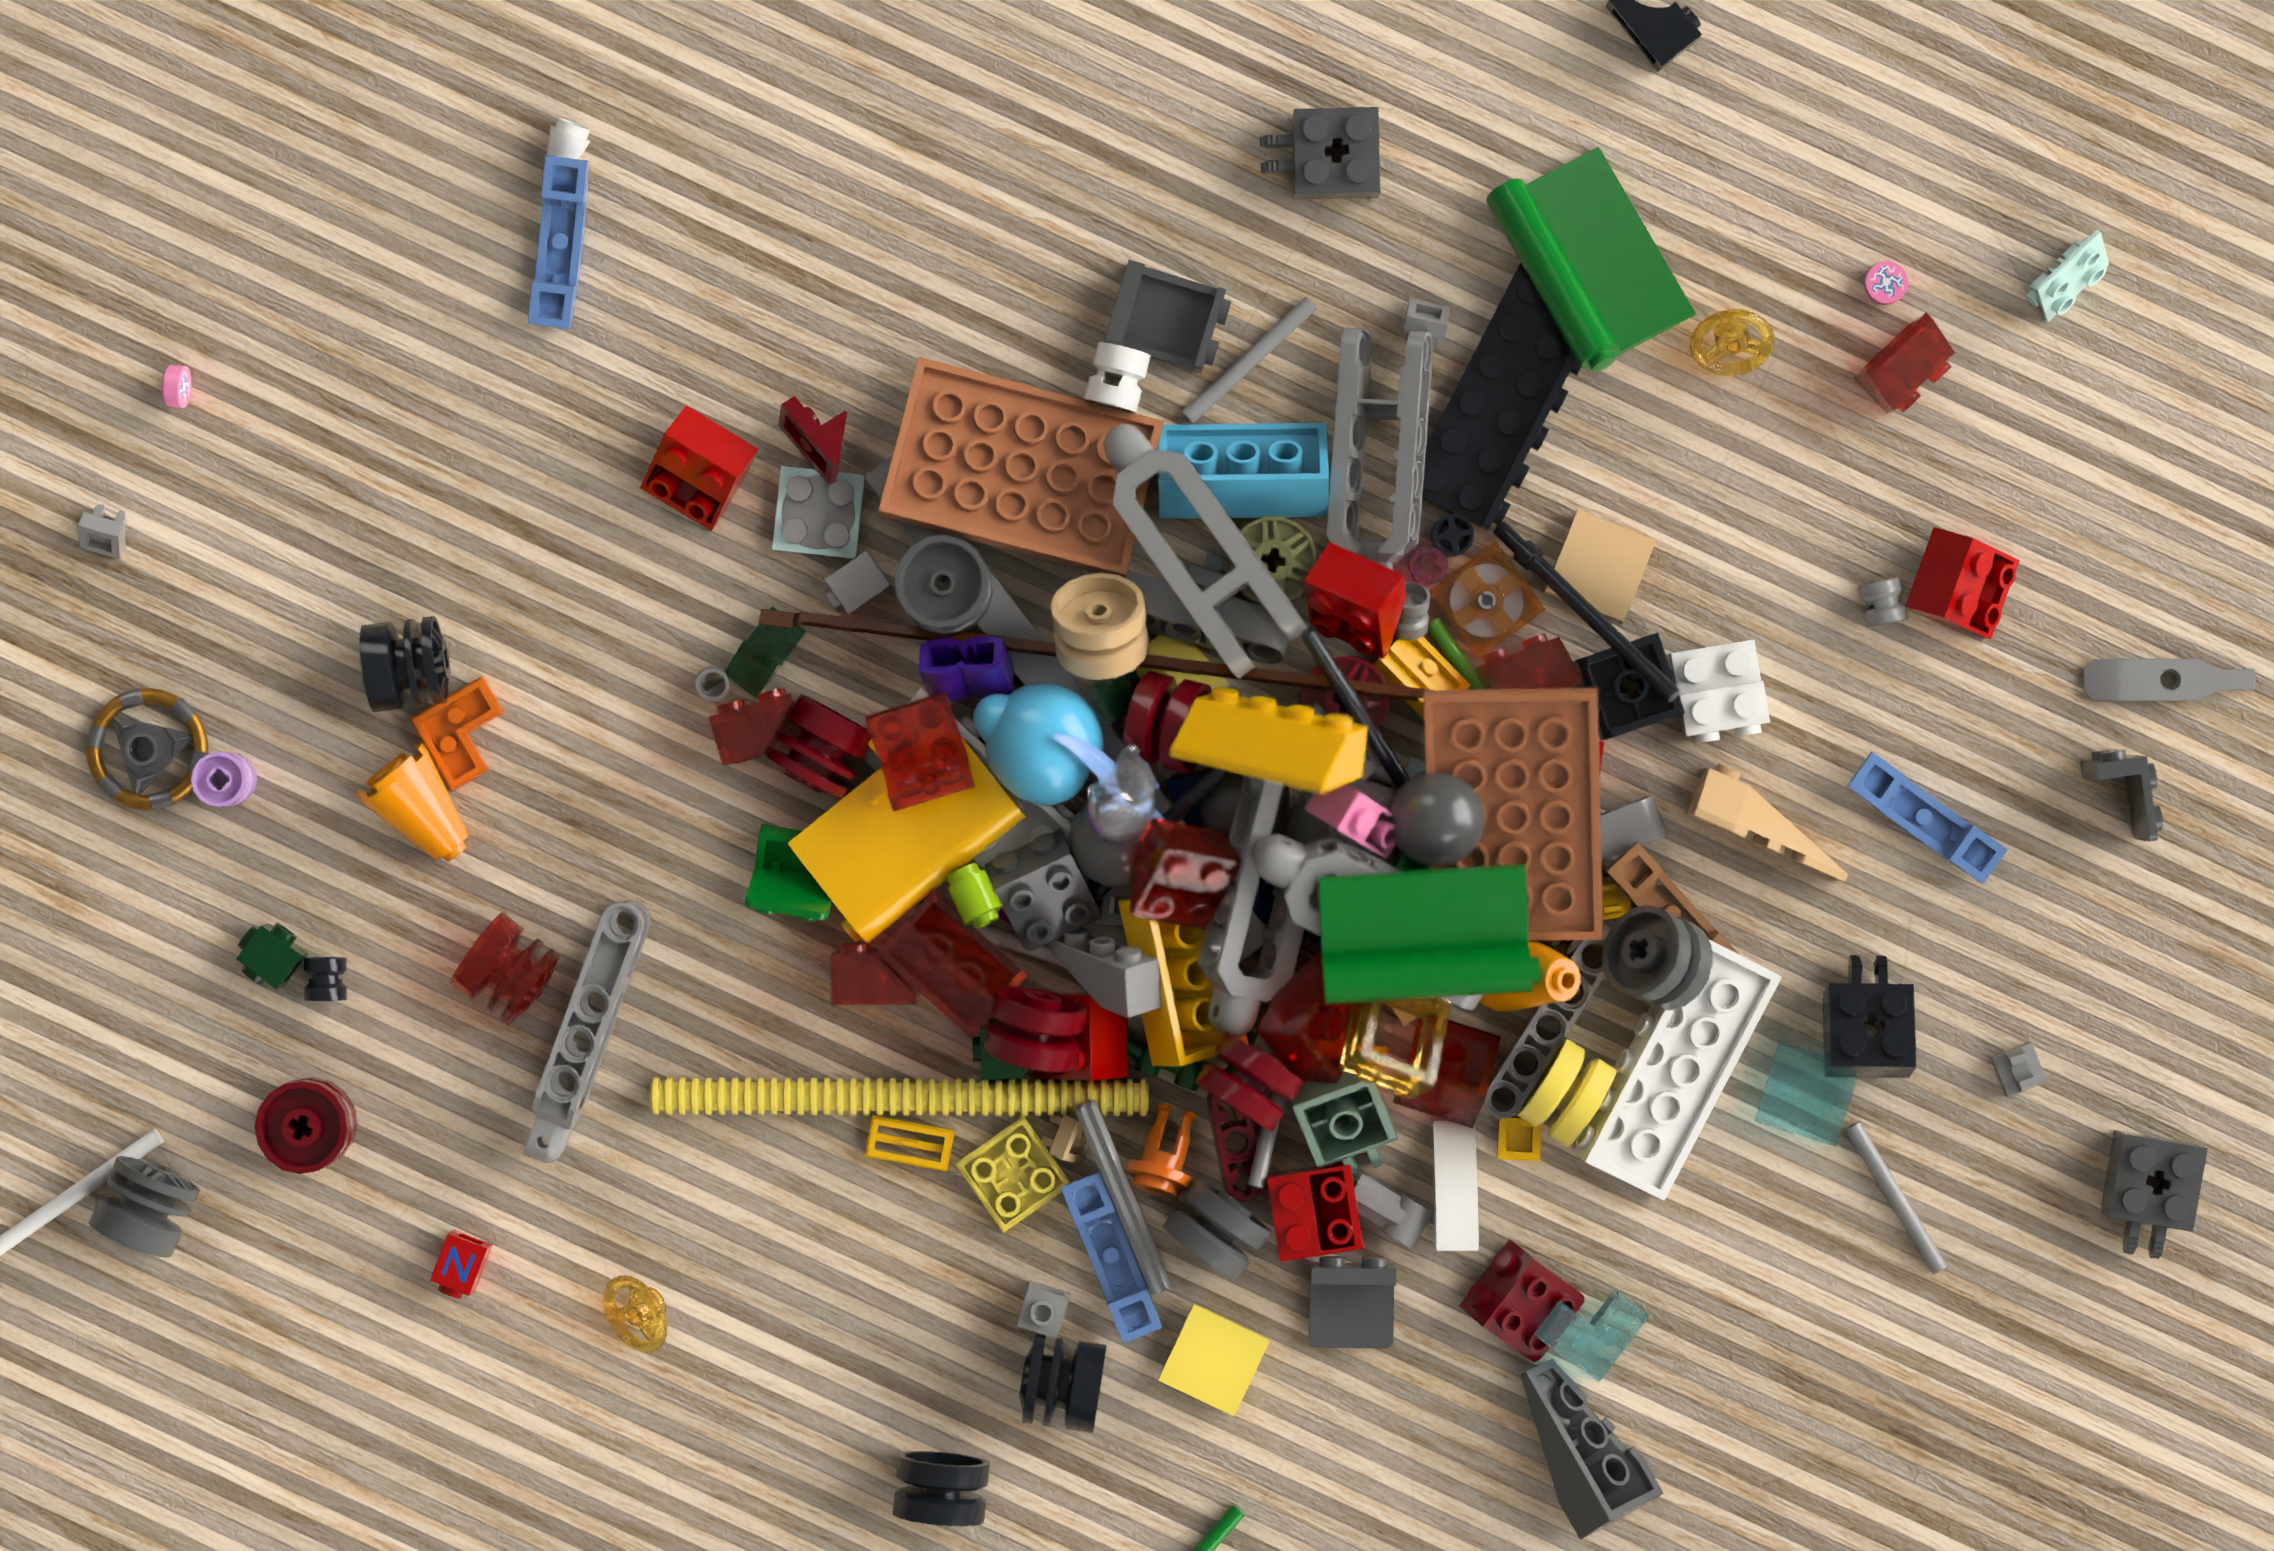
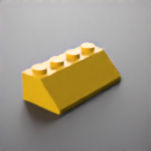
M1219 687L1214 688L1212 693L1195 699L1170 750L1171 757L1322 794L1362 777L1367 727L1352 723V718L1349 716L1331 714L1324 717L1314 714V709L1301 705H1293L1288 708L1276 705V700L1273 698L1255 696L1249 699L1238 696L1239 692L1235 689Z
M1215 881L1156 890L1118 901L1127 946L1137 947L1141 949L1142 953L1159 959L1161 1007L1142 1013L1152 1066L1181 1067L1217 1056L1215 1049L1225 1033L1216 1030L1210 1023L1208 1015L1214 987L1206 978L1198 963L1217 888ZM1247 1034L1236 1037L1248 1044Z

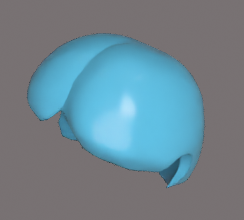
M1045 682L1032 683L1014 690L1009 695L993 694L986 696L978 703L973 713V723L976 731L986 743V756L993 773L1010 792L1020 799L1033 804L1055 805L1068 801L1079 793L1087 780L1089 772L1092 771L1072 751L1054 739L1055 734L1076 737L1104 753L1103 727L1096 711L1082 696L1056 684Z

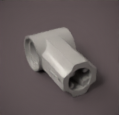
M1361 1173L1354 1183L1358 1213L1381 1226V1230L1387 1235L1410 1248H1414L1434 1211L1404 1193L1399 1195L1384 1184Z

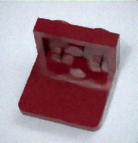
M1509 1239L1504 1247L1494 1256L1492 1263L1476 1284L1469 1289L1459 1307L1483 1328L1532 1362H1538L1583 1305L1585 1298L1577 1289L1540 1264L1522 1247Z

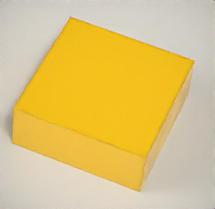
M1520 1117L1498 1118L1497 1159L1540 1161L1542 1124L1535 1127Z

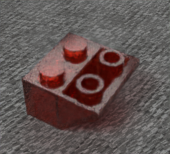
M777 688L757 694L759 702L746 706L745 700L741 699L716 706L718 714L709 716V721L722 766H731L766 756L770 748H774L777 744L778 739L776 737L778 733H783L789 722L787 717L798 699L797 694H787L785 688Z
M1152 818L1134 851L1130 899L1131 915L1206 930L1241 865V861L1227 834L1221 831Z

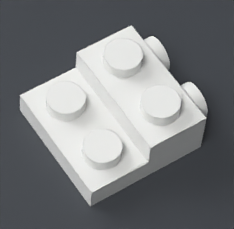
M1755 640L1670 653L1673 678L1676 687L1680 690L1679 695L1685 713L1680 715L1683 737L1694 735L1695 743L1719 740V731L1736 729L1737 736L1761 733V724L1770 723Z

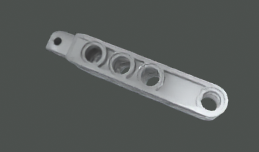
M1345 328L1340 346L1326 537L1337 546L1393 569V564H1398L1419 545L1433 362V339L1429 331H1407L1405 367L1400 366L1398 400L1368 399L1372 336L1367 328ZM1367 419L1400 421L1398 452L1394 451L1393 460L1397 461L1395 494H1391L1390 502L1394 503L1392 536H1388L1386 542L1365 541L1358 532Z
M1128 424L1115 426L1106 434L1103 442L1104 452L1118 473L1113 506L1238 679L1255 668L1256 665L1240 647L1235 639L1236 635L1218 612L1217 607L1249 585L1290 641L1308 628L1186 456L1181 453L1154 449L1146 436L1138 428ZM1158 471L1170 473L1236 566L1235 569L1203 592L1185 569L1186 565L1175 555L1166 543L1159 527L1150 520L1136 500V488Z
M1244 775L1198 960L1206 978L1214 987L1209 1006L1208 1017L1210 1023L1216 1030L1222 1033L1228 1032L1235 1037L1243 1036L1252 1030L1257 1020L1261 1001L1268 1002L1291 985L1305 929L1292 921L1284 889L1274 887L1272 895L1275 896L1268 927L1263 928L1262 936L1265 939L1258 968L1253 969L1249 976L1242 974L1238 965L1260 880V875L1254 863V849L1262 838L1273 835L1271 832L1283 787L1281 783ZM1305 789L1301 791L1298 805L1294 804L1286 836L1303 846L1315 840L1326 838L1330 825L1305 810L1315 793ZM1314 889L1309 895V897L1311 898L1313 897Z
M1273 834L1262 838L1254 849V863L1258 874L1266 881L1284 889L1292 921L1321 936L1319 901L1309 897L1318 882V877L1330 874L1342 876L1403 872L1335 836L1318 839L1303 846L1286 836ZM1483 995L1441 998L1461 1008L1473 1010Z
M628 900L612 904L605 909L600 918L534 1098L532 1109L536 1119L525 1147L524 1156L543 1163L556 1161L565 1150L571 1131L576 1126L584 1109L650 930V912L645 905L638 901ZM622 911L629 913L634 920V928L630 934L623 932L618 926V916ZM592 991L598 992L604 998L605 1006L602 1012H596L589 1005V995ZM577 1031L585 1033L589 1038L590 1047L587 1052L581 1051L575 1045L574 1037ZM562 1071L568 1072L574 1077L575 1088L573 1091H568L561 1085L560 1074ZM543 1136L548 1138L549 1145H545L542 1142Z

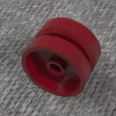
M1150 670L1143 675L1131 699L1125 722L1124 752L1127 760L1151 766L1160 760L1163 769L1184 774L1192 772L1198 763L1171 757L1170 750L1195 699L1212 693L1210 685L1184 679L1177 685L1175 677Z
M1024 986L1000 987L995 992L992 1007L993 1015L1000 1022L991 1024L988 1028L984 1049L987 1054L998 1060L1028 1069L1048 1072L1073 1070L1077 1064L1080 1045L1072 1036L1080 1034L1084 1030L1088 1008L1074 998L1052 991Z
M1226 1032L1215 1051L1218 1058L1233 1067L1234 1070L1229 1074L1214 1064H1205L1194 1083L1266 1130L1273 1132L1282 1118L1283 1112L1281 1107L1265 1097L1266 1092L1270 1091L1283 1100H1293L1304 1081L1282 1067L1284 1063L1252 1043L1248 1045Z
M309 1077L285 1083L269 1093L258 1108L254 1127L257 1144L267 1160L281 1170L303 1174L319 1171L345 1155L354 1142L357 1118L355 1107L344 1090L329 1080ZM303 1118H309L307 1125L313 1129L312 1132H307L303 1129Z

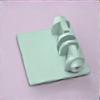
M2096 230L2089 238L2086 237L2082 242L2077 240L2062 254L2064 259L2059 257L2056 260L2058 265L2056 269L2052 266L2046 269L2049 276L2043 272L2028 286L2030 291L2025 295L2026 299L2036 308L2041 305L2047 322L2056 314L2062 315L2067 312L2074 304L2076 295L2087 285H2095L2106 273L2109 262L2099 230Z

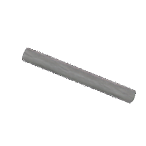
M1095 1100L1082 1102L1075 1107V1111L1148 1289L1152 1294L1161 1293L1171 1287L1170 1279Z

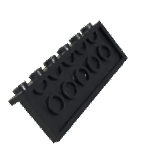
M1522 263L1519 264L1426 445L1422 498L1452 514L1466 517L1470 523L1485 531L1490 529L1492 523L1497 526L1501 525L1511 505L1504 501L1511 486L1518 489L1521 486L1530 466L1523 463L1531 448L1536 451L1540 449L1549 431V428L1543 426L1550 410L1558 413L1569 392L1562 388L1569 373L1577 376L1581 369Z

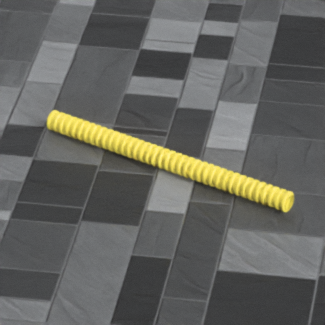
M654 1077L650 1083L649 1100L650 1110L653 1112V1115H659L660 1111H665L666 1115H672L673 1111H679L680 1115H685L686 1111H692L693 1115H698L699 1111H705L706 1115H711L713 1111H718L719 1115H725L726 1111H731L732 1115H738L739 1111H744L745 1115H751L752 1111H758V1115H764L765 1111H771V1115H777L778 1111H784L785 1115H791V1111H797L798 1115H804L805 1111H810L811 1115H817L818 1111H823L824 1115H830L831 1111H837V1115H843L844 1111H850V1115H857V1111H863L864 1115L869 1116L870 1111H876L877 1116H882L883 1111H889L891 1116H895L897 1111H903V1115L908 1116L910 1111H916L917 1116H922L923 1112H929L930 1116H935L936 1112H942L943 1116H948L949 1112H955L956 1116H961L962 1112H969V1116H975V1112H982V1116H988L989 1112H995L996 1116H1001L1002 1112H1008L1009 1116H1014L1015 1112H1021L1022 1116H1027L1028 1112H1034L1035 1116H1041V1112H1048V1116H1054V1112H1061V1116L1067 1115V1112H1074V1116H1077L1075 1111L1077 1105L1088 1100H1095L1102 1116H1107V1112H1114V1116H1120V1112H1127V1116H1133V1112H1140V1116H1146V1112H1149V1083H1147L1146 1079H1140V1083H1133V1079H1127V1083H1120V1079H1114V1083H1107V1079H1102L1101 1083H1094V1080H1087V1083H1081V1080H1074V1083H1068L1067 1079H1061V1083H1055L1054 1079H1048V1083H1041L1040 1078H1036L1035 1083H1028L1027 1078H1022L1021 1083H1015V1079H1009L1008 1082H1002V1079H995V1082H989V1080L976 1082L975 1078H970L969 1082H962V1078H956V1082H949V1078H943L942 1082H936V1078H930L929 1082H923L922 1078H917L916 1082H910L909 1078H904L903 1082H897L896 1078H890V1082H884L883 1078H877L876 1082H871L870 1078H864L863 1082H857V1078H851L850 1082H844V1078H838L837 1082H831V1078H824V1082H818L817 1078H811V1082H805L804 1078H798L797 1082H792L791 1078H785L784 1082H779L777 1077H773L771 1082H766L764 1077L758 1078V1082H752L751 1077H746L745 1082H739L738 1077H733L730 1082L726 1081L725 1077H720L718 1081H713L712 1077H707L705 1081H700L699 1077H693L692 1081H687L686 1077H680L679 1081H674L673 1077H667L666 1081H660L659 1077Z

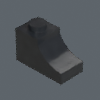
M1609 0L1606 8L1658 72L1698 41L1702 35L1697 29L1701 26L1697 16L1687 6L1681 9L1676 1L1669 7L1664 8L1645 6L1635 0Z

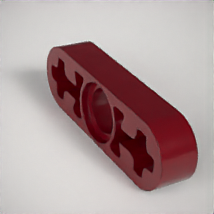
M1208 1092L1207 1107L1222 1185L1225 1191L1239 1202H1251L1260 1195L1262 1189L1248 1186L1247 1182L1246 1190L1241 1191L1233 1183L1239 1181L1238 1168L1234 1163L1241 1162L1244 1173L1248 1177L1250 1176L1257 1147L1252 1120L1231 1107L1232 1116L1236 1120L1242 1118V1121H1229L1226 1110L1218 1105L1222 1101ZM1234 1131H1241L1246 1136L1245 1146L1238 1152L1226 1151L1224 1141L1227 1135Z

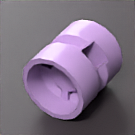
M216 752L207 754L197 762L193 768L191 782L197 797L207 805L230 807L242 804L251 797L256 788L257 776L252 763L241 754Z

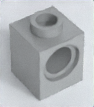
M866 550L824 579L830 587L824 593L838 613L845 608L850 615H853L892 587L885 574Z
M1030 1280L1016 1326L1057 1339L1070 1293Z

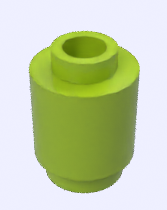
M977 863L966 865L946 877L950 885L947 890L965 926L974 924L976 929H980L999 919L997 911L1002 909L1003 905L995 894L986 871L980 870Z

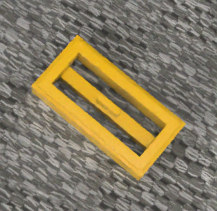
M873 1114L864 1157L947 1172L955 1129ZM879 1125L944 1137L945 1140L944 1144L880 1133L878 1128ZM876 1141L942 1153L941 1161L875 1149Z

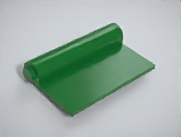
M1599 147L1525 185L1522 179H1512L1504 182L1487 196L1486 202L1582 369H1592L1593 372L1601 371L1609 367L1615 361V357L1695 315L1694 309Z
M1526 864L1318 877L1325 1004L1532 992L1533 983H1540L1539 957H1531L1529 949Z

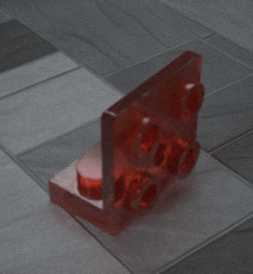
M945 692L866 716V725L885 776L888 798L893 812L975 787L971 762Z

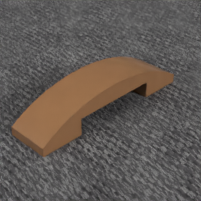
M1637 841L1605 869L1637 907L1646 905L1662 908L1677 917L1692 922L1705 932L1708 939L1738 953L1665 874V871Z

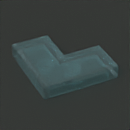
M1614 1289L1590 1322L1559 1301L1534 1335L1596 1381L1600 1382L1650 1315Z

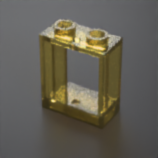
M1441 997L1354 1003L1340 1068L1353 1073L1355 1078L1362 1082L1377 1083L1390 1088L1393 1094L1403 1098H1415L1435 1086L1451 1002ZM1381 1003L1423 1020L1414 1067L1372 1050Z

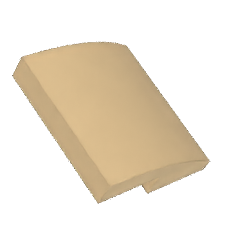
M1577 509L1553 568L1605 618L1623 624L1656 540ZM1546 586L1544 594L1562 600L1554 591Z

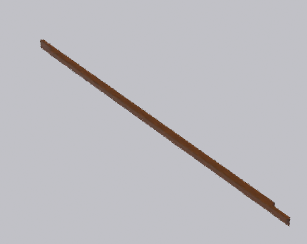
M761 609L759 618L760 625L793 628V624L925 641L949 638L963 642L973 637L993 636L1004 641L1007 651L1057 657L1055 643L970 632L940 636L925 632L919 626L801 611L793 613ZM1146 654L1144 661L1137 666L1187 674L1238 679L1227 664ZM1253 668L1239 678V680L1334 691L1325 676ZM1348 679L1357 694L1418 702V698L1423 699L1422 707H1424L1425 690H1430Z

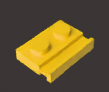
M1424 637L1416 640L1397 639L1390 646L1384 659L1379 658L1373 664L1383 675L1384 680L1390 685L1430 690H1467L1471 686ZM1418 698V702L1405 700L1425 720L1424 707H1422L1423 699Z

